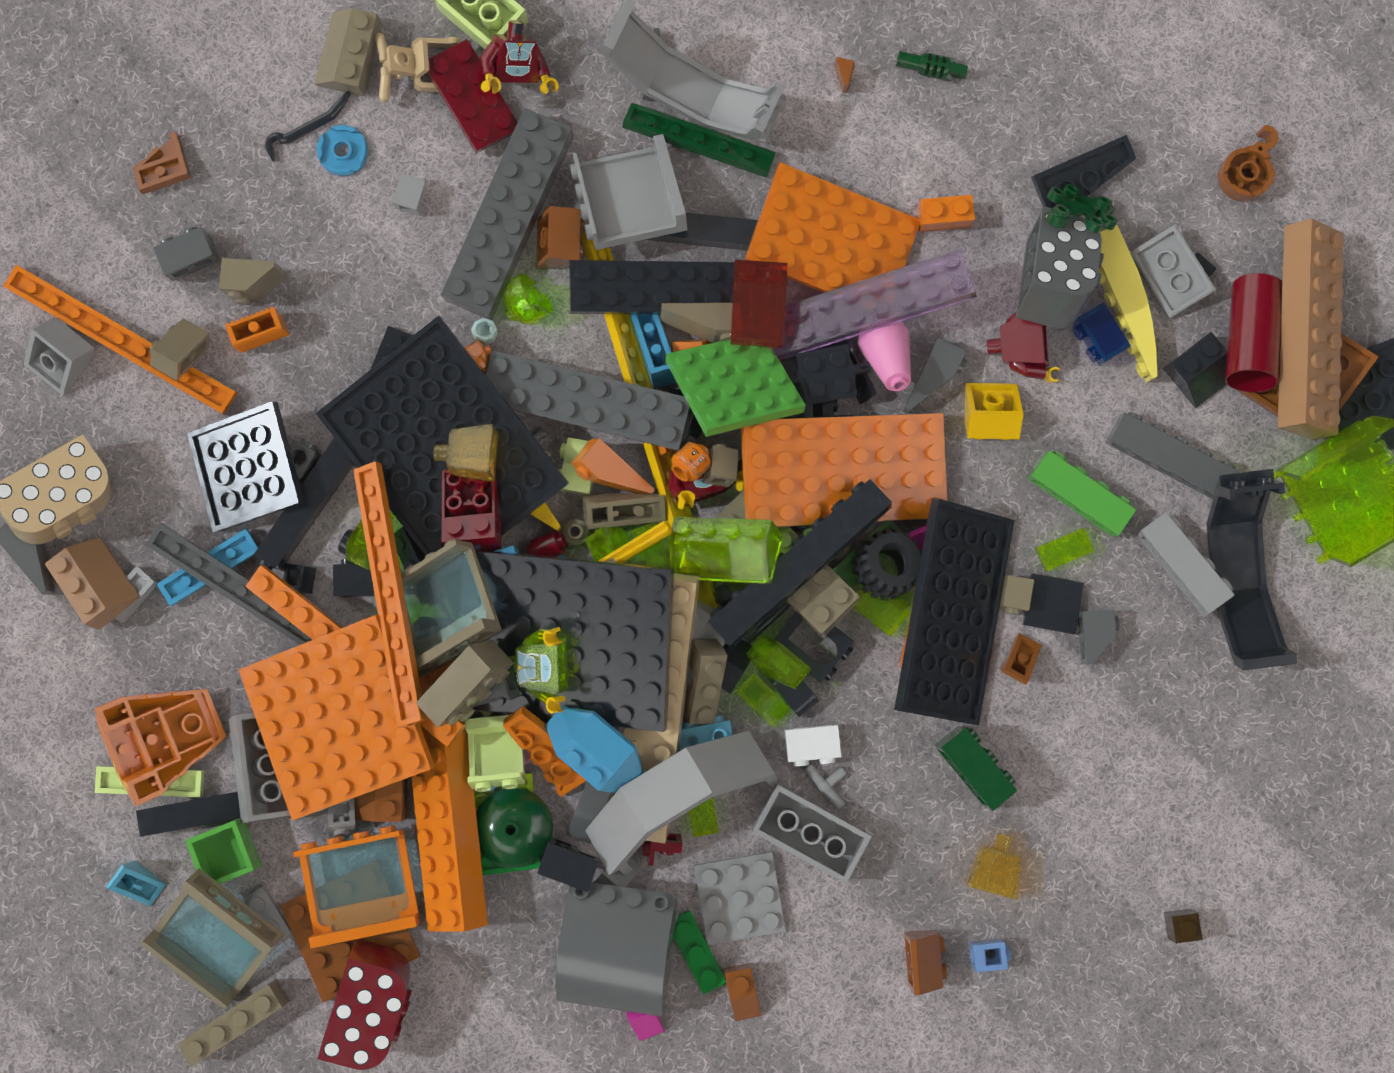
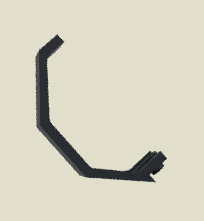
M1273 469L1220 475L1206 523L1209 559L1215 565L1216 569L1214 571L1219 577L1225 578L1231 584L1234 594L1231 599L1217 608V613L1233 663L1243 671L1297 664L1296 653L1288 649L1285 644L1266 582L1262 521L1271 491L1278 494L1285 493L1284 482L1274 479Z

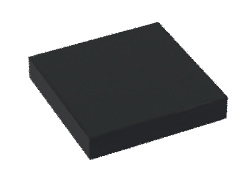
M1031 574L1030 579L1034 580L1030 608L1029 611L1024 612L1022 625L1075 635L1084 583Z

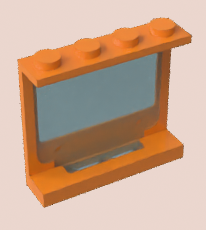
M395 825L379 828L380 833L372 835L369 834V830L353 833V838L343 840V836L327 839V844L318 846L317 841L300 844L301 849L293 852L294 857L300 856L313 928V935L309 937L310 949L413 928L421 923L404 828L396 829Z

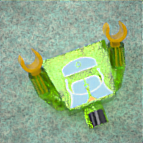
M560 627L537 630L525 638L523 645L516 648V656H508L514 664L507 671L517 672L518 686L526 688L527 692L545 703L548 712L551 714L564 712V709L560 707V702L565 701V696H557L556 694H560L568 689L566 637L557 638L556 634L561 631Z

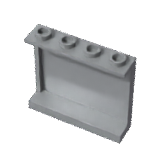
M663 134L653 136L654 147L579 163L577 153H573L574 164L570 165L573 180L578 179L579 184H575V190L578 200L583 199L584 204H580V210L583 220L588 219L589 224L585 225L588 241L593 240L595 250L687 230L686 212Z

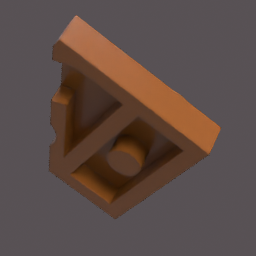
M176 132L168 135L170 140L160 149L156 146L146 159L141 160L133 167L138 189L142 194L191 178L184 151Z

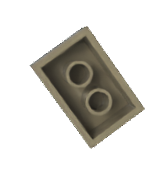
M493 640L469 645L416 704L437 727L446 724L451 726L458 720L463 722L474 713L473 707L477 702L481 703L492 693L490 688L495 683H501L509 675L507 670L514 663Z

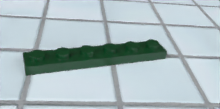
M631 103L623 120L622 128L650 138L663 134L667 144L765 178L769 174L776 152L635 103Z

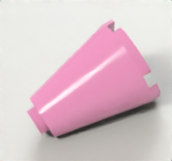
M894 318L877 320V325L871 328L869 325L866 326L858 338L861 353L888 390H904L911 382L910 333L908 328L901 320Z

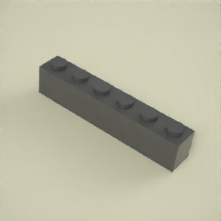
M1128 412V414L1123 413L1118 417L1105 442L1109 446L1211 499L1214 498L1220 475L1240 473L1235 470L1236 466L1213 459V455L1210 452L1200 448L1196 450L1188 446L1189 442L1178 436L1173 438L1165 434L1166 430L1155 424L1150 426L1142 422L1143 418L1132 412Z

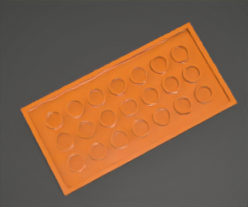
M943 413L775 419L741 428L746 528L812 525L821 516L825 519L832 513V506L840 499L844 501L852 495L851 490L859 482L863 481L866 483L869 479L892 502V508L877 521L928 519L932 498L947 501Z

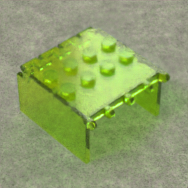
M1371 416L1364 421L1358 420L1338 432V435L1331 436L1274 471V479L1281 477L1287 488L1285 493L1280 494L1282 500L1292 497L1300 511L1292 516L1293 520L1298 522L1304 519L1312 533L1305 538L1306 543L1311 544L1317 541L1323 554L1316 558L1318 564L1331 559L1348 567H1353L1394 543V462L1387 465L1394 457L1384 440L1374 442L1382 436V433L1394 427V419Z

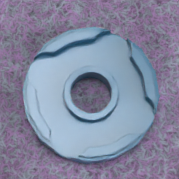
M336 125L329 128L330 130L322 134L317 144V157L320 163L328 172L337 176H350L358 172L365 165L368 157V144L364 136L354 127L347 125ZM339 145H348L349 152L343 157L336 155V149Z

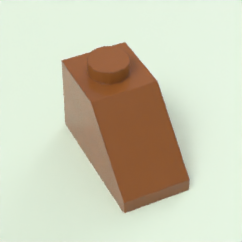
M746 963L724 968L735 1021L761 1016L751 964Z

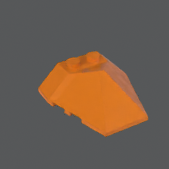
M208 689L124 696L95 708L100 735L117 776L135 806L162 795L175 780L187 773L194 763L202 759L226 738Z

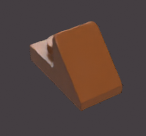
M1018 633L1013 640L1008 656L999 666V669L1026 685L1029 682L1042 645Z

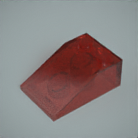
M735 259L732 281L731 345L783 348L787 263Z

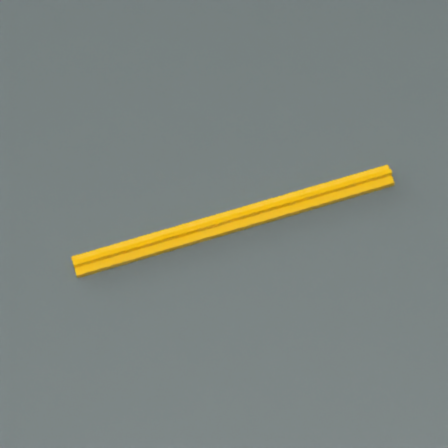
M586 231L580 234L587 260L614 261L610 247L595 250L593 240L588 241ZM604 314L624 382L653 389L630 314ZM643 443L658 494L664 495L665 516L673 529L671 536L683 575L700 577L698 599L716 609L720 605L715 602L713 596L715 589L707 563L691 543V541L698 537L690 507L686 506L684 509H679L677 506L678 501L668 490L673 452L660 455L657 446Z

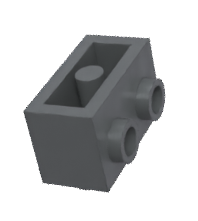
M202 227L189 228L183 232V235L176 238H165L160 241L159 245L153 247L164 275L172 281L220 261L209 234Z

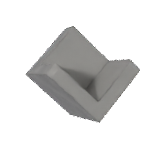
M401 173L392 204L398 210L421 216L423 205L420 201L426 182Z

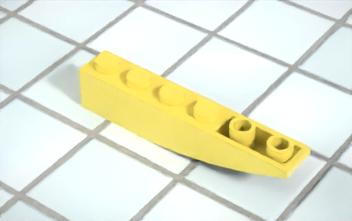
M1116 225L1113 230L1106 229L1100 232L1102 238L1100 253L1104 254L1103 262L1098 271L1102 273L1100 284L1103 285L1106 292L1104 293L1106 304L1110 308L1113 307L1116 317H1114L1115 324L1119 331L1123 330L1126 336V349L1131 355L1134 354L1137 361L1135 365L1136 371L1147 383L1157 377V354L1153 321L1138 269L1119 227Z

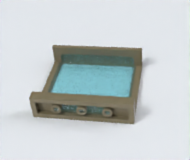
M459 539L450 540L444 544L443 548L437 552L427 554L424 560L407 567L406 571L401 574L419 678L425 677L455 659L469 645L481 643L502 630L472 543L460 541Z
M198 868L184 882L181 887V893L155 929L141 942V945L225 1010L284 934Z

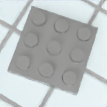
M772 851L694 865L708 945L786 932Z

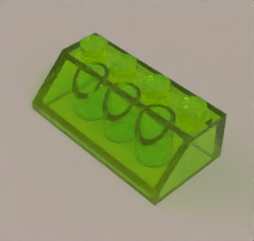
M674 518L673 532L669 535L668 544L671 568H674L675 574L700 577V580L771 583L783 537L772 520Z

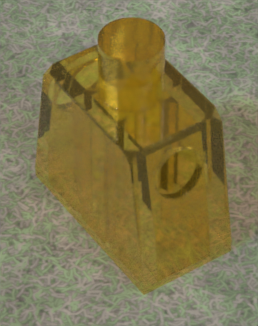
M493 424L452 430L449 433L448 445L434 446L435 461H447L448 469L455 476L494 482L498 433Z
M997 833L994 847L981 844L964 884L974 889L1018 900L1021 856L1009 852L1013 837Z

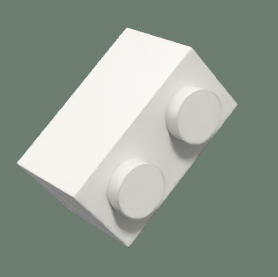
M836 724L784 729L787 761L793 762L794 766L809 765V760L819 759L820 764L835 763V758L841 757L839 729Z

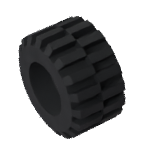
M885 528L883 531L879 530L866 539L855 551L856 556L852 559V564L856 565L852 572L858 576L855 579L857 584L861 583L864 586L862 590L865 593L870 591L871 597L875 599L881 596V600H888L889 598L893 600L916 586L922 549L918 550L917 548L919 543L916 539L912 541L909 539L911 535L907 532L902 535L900 529L891 531V528ZM879 553L887 554L895 560L898 566V576L890 575L882 569L878 559Z

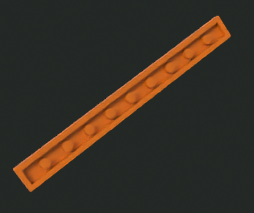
M15 265L3 285L6 289L223 415H226L238 395L234 390L194 367H191L176 381L150 366L151 354L149 351L153 343L18 265Z
M375 461L353 471L397 727L405 728L427 721L426 714L416 704L422 697L382 464Z
M265 565L259 566L245 586L312 640L344 628ZM427 715V721L419 723L420 726L447 747L454 743L466 726L464 722L458 720L451 726L446 724L437 727Z

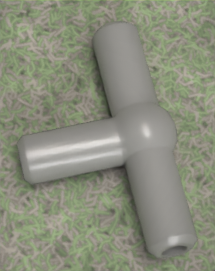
M813 764L805 768L807 775L817 785L818 791L824 794L837 810H840L845 805V802L832 787L847 775L846 770L843 767H839L825 779Z

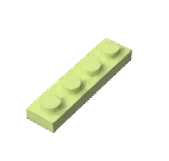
M96 766L95 793L128 794L119 780L114 766ZM188 769L187 773L175 780L168 787V790L160 796L203 797L205 770Z

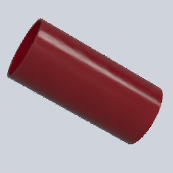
M1246 274L1238 277L1232 283L1225 382L1229 387L1238 391L1263 392L1276 387L1278 384L1283 281L1270 274Z

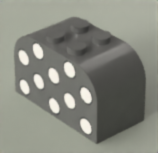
M1043 206L1026 241L1016 318L1053 328H1065L1076 322L1084 306L1089 304L1094 288L1097 289L1100 284L1102 273L1098 271L1104 258V254L1100 253L1102 238L1100 232L1093 233L1085 227L1086 219L1081 216L1070 218L1063 229L1052 226L1046 220L1051 208Z

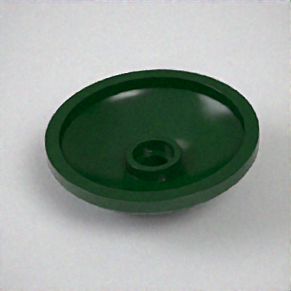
M517 787L514 789L498 790L488 796L476 812L480 851L488 860L499 866L519 868L533 863L543 855L548 842L552 839L553 819L550 810L537 794L527 789ZM508 825L515 826L516 832L514 834L507 832L506 828Z

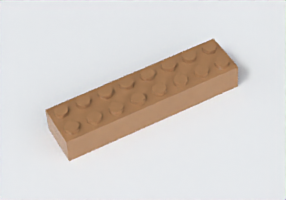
M1313 218L1284 226L1278 428L1307 439L1338 435V425L1340 423L1339 399L1341 397L1339 386L1341 373L1340 349L1342 347L1341 322L1343 320L1341 311L1344 233Z

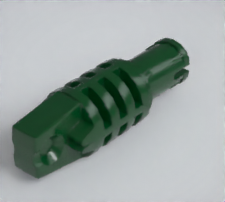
M899 51L896 67L916 70L921 76L952 81V77L965 79L968 70L967 65L955 63L956 58L927 52L917 55Z

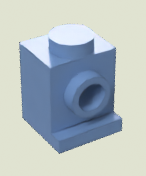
M1002 939L969 941L972 968L976 973L1008 969L1007 961H1011V951L1009 945H1005ZM988 949L994 950V956L991 958L985 956V952Z

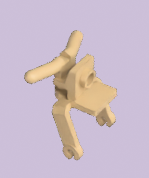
M377 33L375 35V42L380 62L383 63V67L380 68L379 100L383 103L388 102L391 77L394 76L395 79L399 80L406 75L411 77V80H414V88L419 92H438L434 83L421 82V76L429 71L428 48H451L459 43V38H416L412 42L411 48L394 45L387 46L385 36L382 33Z

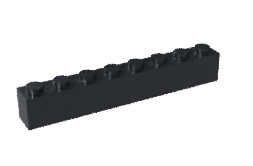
M871 479L866 483L863 481L859 482L851 490L852 495L845 501L840 499L831 508L832 513L825 519L823 516L818 518L811 525L812 530L806 536L801 534L795 538L790 544L792 546L790 550L785 554L783 552L777 554L770 562L772 565L765 572L763 570L758 571L750 579L752 583L745 589L741 587L736 590L730 597L731 602L725 607L720 605L710 614L711 619L708 623L731 649L892 508L891 500Z

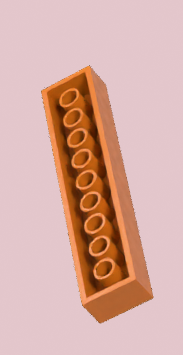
M456 659L451 660L425 677L419 678L421 689L426 692ZM420 726L435 765L433 769L412 776L428 931L465 932L488 925L474 790L468 784V777H470L468 734L464 727L454 743L447 747Z

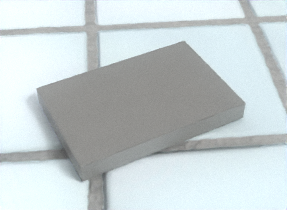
M1176 224L1130 252L1169 318L1216 291Z

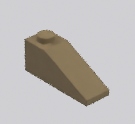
M662 303L661 322L711 343L730 339L736 340V337L741 336L740 303Z
M603 493L582 496L584 521L588 529L666 521L664 495Z

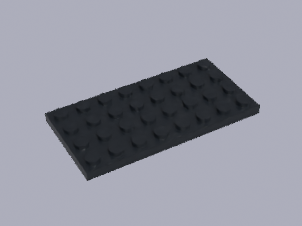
M939 498L931 499L894 710L979 726L1015 520Z

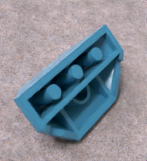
M561 706L564 712L555 713L545 725L556 756L598 791L616 793L620 787L644 773L637 747L595 711Z

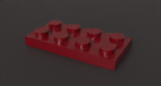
M468 39L428 59L429 71L427 74L476 154L513 134L518 122L499 91L493 94L492 86L487 92L481 89V84L486 79L482 75L481 61Z

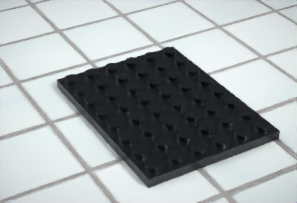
M439 315L315 413L357 468L375 461L382 464L389 509L425 556L429 553L437 552L444 547L442 544L443 470L495 466L502 536L569 484V481ZM464 554L438 570V573L444 580H447L463 567Z
M475 550L502 629L485 641L493 640L510 660H514L513 672L520 697L512 700L503 698L473 707L474 710L512 714L524 706L536 717L551 719L554 714L548 712L546 708L547 700L542 697V694L547 692L553 697L565 696V701L560 702V707L566 706L595 711L611 726L659 732L667 730L674 568ZM464 554L462 617L482 605L466 554ZM560 627L561 631L556 634L559 640H563V643L548 647L544 640L539 637L540 633ZM518 651L523 654H536L527 656L535 659V667L521 666V669L531 670V668H535L536 677L529 680L537 682L525 681L519 684ZM540 655H547L551 664V675L547 682H542Z

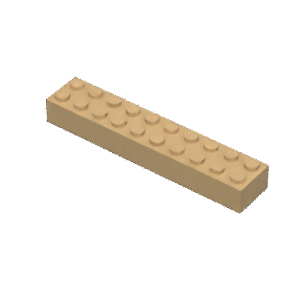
M675 573L673 576L667 730L659 732L625 728L624 737L637 747L644 773L679 752L700 577ZM670 823L652 833L645 841L665 843L669 834Z

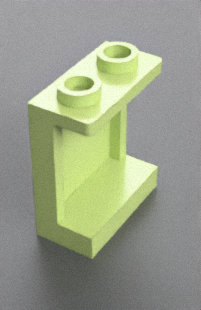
M509 715L465 720V730L468 733L470 777H468V784L475 791H490L491 787L502 786L503 789H514L518 787V784H525L524 749L518 746L503 727L504 719Z

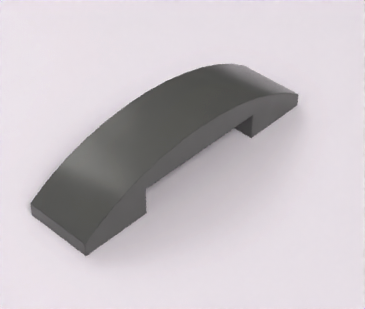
M586 782L567 835L591 844L592 842L585 830L606 806L611 792L598 791L589 782Z

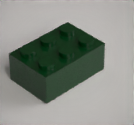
M957 726L934 746L985 808L994 811L1017 792V789L1013 786L1016 781L1007 770L999 769L996 765L999 760L989 749L986 750L979 744L981 738L972 728Z

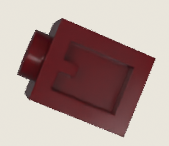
M669 833L665 843L644 841L643 856L647 857L648 865H654L655 851L667 856L682 853L683 842L681 834Z

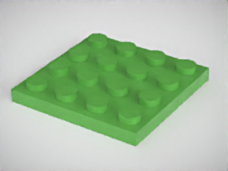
M763 332L736 337V340H723L666 354V363L706 437L803 413L805 410V403Z

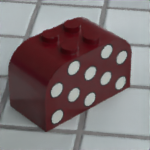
M354 940L317 1057L318 1060L356 1070H367L376 1067L386 1058L392 1041H398L402 1020L406 1016L412 990L408 989L410 966L406 957L401 952L365 940Z

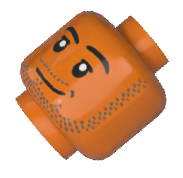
M693 442L684 444L671 459L672 471L676 477L682 481L693 482L698 480L711 465L708 449L702 444Z

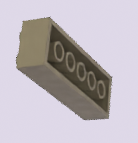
M744 490L710 522L717 533L756 572L760 570L765 572L772 565L770 563L771 560L780 552L785 554L792 548L790 544L798 537L788 526L746 528ZM826 565L786 602L824 638L860 602V596Z

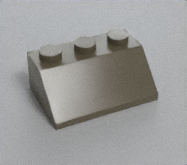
M355 8L333 12L315 86L342 92L349 91L351 94L364 97L377 48L375 35L380 33L382 23L377 13Z

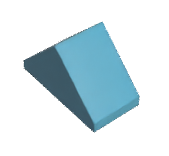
M134 860L122 864L106 887L111 891L151 906L165 888L166 883Z

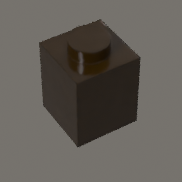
M1192 909L1164 912L1169 940L1176 944L1203 940L1198 912Z

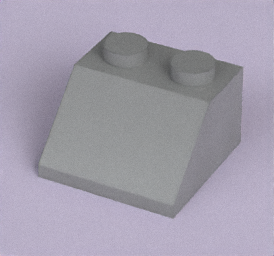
M53 317L32 329L24 365L64 396L90 365L95 348L58 318Z

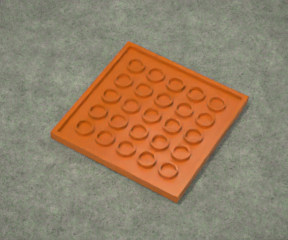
M378 615L371 616L239 669L292 820L435 768L420 724L405 728L397 727Z

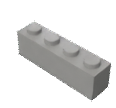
M1165 512L1142 529L1137 536L1205 618L1234 596L1233 588L1225 578H1220L1214 571L1216 568L1213 562L1208 557H1203L1199 553L1197 543L1190 536L1186 537L1180 530L1182 527L1179 521L1174 516L1170 517Z

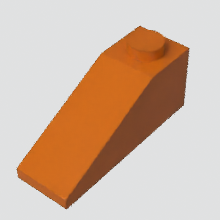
M600 438L589 440L570 463L576 468V474L584 480L634 494H652L655 491L651 485Z

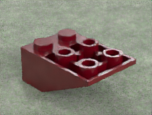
M494 465L442 471L443 545L450 540L459 539L460 541L472 543L474 550L496 551L502 549L501 518Z

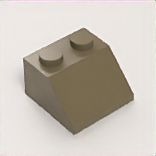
M222 258L219 289L228 298L235 300L236 304L251 305V301L259 302L287 278V273L274 261Z

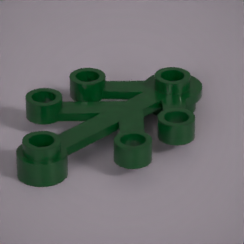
M1066 184L1063 190L1051 187L1047 195L1048 199L1052 202L1063 204H1058L1049 211L1046 220L1052 226L1063 229L1070 218L1083 215L1086 219L1085 227L1093 233H1099L1102 227L1113 230L1116 226L1118 219L1112 215L1115 208L1109 198L1105 196L1090 198L1079 194L1080 190L1071 184Z

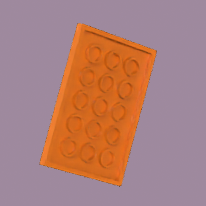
M780 162L777 165L744 261L886 317L889 315L920 225V219Z

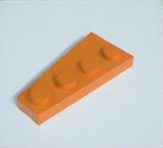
M522 706L504 719L503 727L518 746L530 754L529 759L534 765H539L544 772L543 776L545 779L556 786V792L562 797L586 780L556 756L545 726L546 724Z

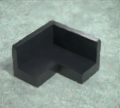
M552 838L548 842L537 874L587 892L600 858L576 850L577 846Z

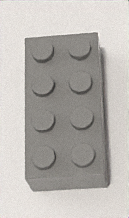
M779 783L774 785L751 828L753 833L847 884L872 837L866 831Z

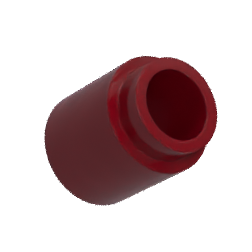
M554 530L532 539L531 543L527 544V551L529 555L559 557L565 554V548L568 547L565 536Z

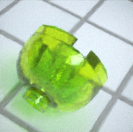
M520 273L507 284L503 293L506 307L504 311L513 322L517 320L521 324L531 326L547 319L554 309L544 291L541 296L539 291L533 287L536 282L524 273Z

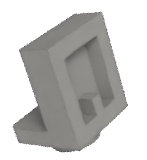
M354 798L328 807L329 838L343 836V840L353 837V833H355Z

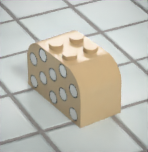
M82 434L1 480L0 514L13 533L24 542L43 544L57 537L62 539L68 536L73 531L72 528L80 523L86 525L96 518V514L108 505L112 489L106 467Z

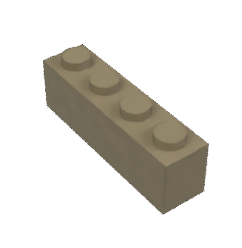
M275 979L188 1036L177 1046L190 1067H193L285 1006L289 999Z

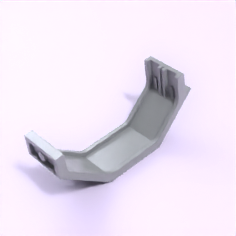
M624 0L599 52L643 94L706 128L765 143L787 98L782 95L785 86L775 81L770 87L761 88L720 76L670 48L634 13L633 7L636 2Z
M749 731L686 747L623 785L585 831L608 874L611 875L619 870L622 874L627 875L634 870L627 862L628 859L655 831L714 796L763 781H767L771 787L778 783L779 780Z

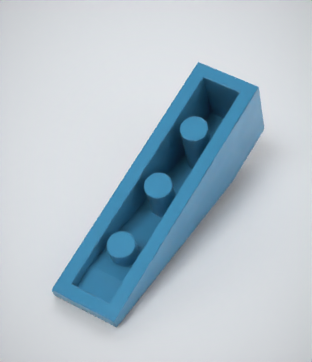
M630 314L653 389L677 383L666 363V354L671 353L659 316Z

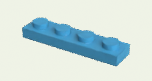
M244 529L208 553L234 569L255 556L254 553L259 545L249 529ZM183 569L157 583L170 606L178 604L207 586Z

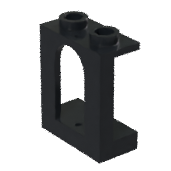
M795 612L771 644L815 677L817 681L822 682L823 679L829 681L837 671V668L834 667L840 658L845 661L853 651L850 645L854 641L835 626L826 636L836 645L837 655L830 663L820 664L788 639L803 621V618Z

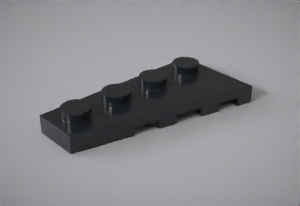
M1127 135L1040 172L1032 176L1031 179L1042 206L1053 208L1058 204H1063L1055 203L1048 199L1047 195L1051 187L1063 190L1066 184H1071L1080 190L1079 194L1088 196L1133 162L1136 156Z

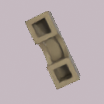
M718 639L692 640L690 667L693 673V684H687L684 715L689 724H710L715 722L728 656Z

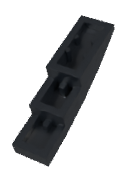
M238 791L136 810L140 837L241 818Z

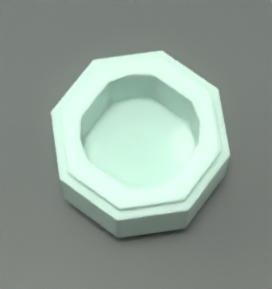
M486 318L475 321L471 329L474 340L480 341L483 345L494 342L498 334L494 322Z

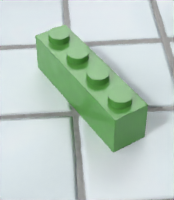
M1050 450L1044 453L1027 479L1111 537L1119 536L1136 511L1131 506L1132 502L1124 496H1115L1109 491L1110 487L1102 481H1093L1088 477L1086 470L1077 465L1073 467L1067 463V458L1057 451L1051 452Z

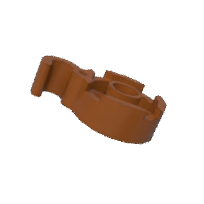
M1264 125L1256 133V136L1263 138L1266 143L1260 141L1252 146L1234 150L1221 163L1217 174L1218 183L1223 193L1231 199L1240 202L1252 201L1262 195L1273 183L1275 169L1273 170L1272 163L1269 160L1271 157L1267 152L1277 144L1279 137L1276 129L1272 126ZM1247 170L1249 172L1247 176L1250 177L1246 178L1242 172Z

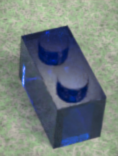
M1104 302L1079 316L1073 324L1072 330L1075 337L1079 341L1083 340L1088 348L1086 349L1087 356L1093 363L1097 362L1098 366L1131 347Z

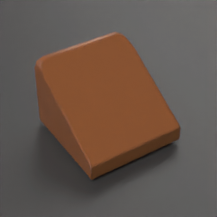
M836 57L834 67L842 92L846 93L849 89L855 63L853 60Z

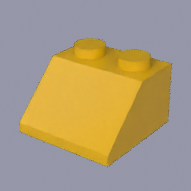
M965 383V429L967 439H1020L1024 413L1017 384Z

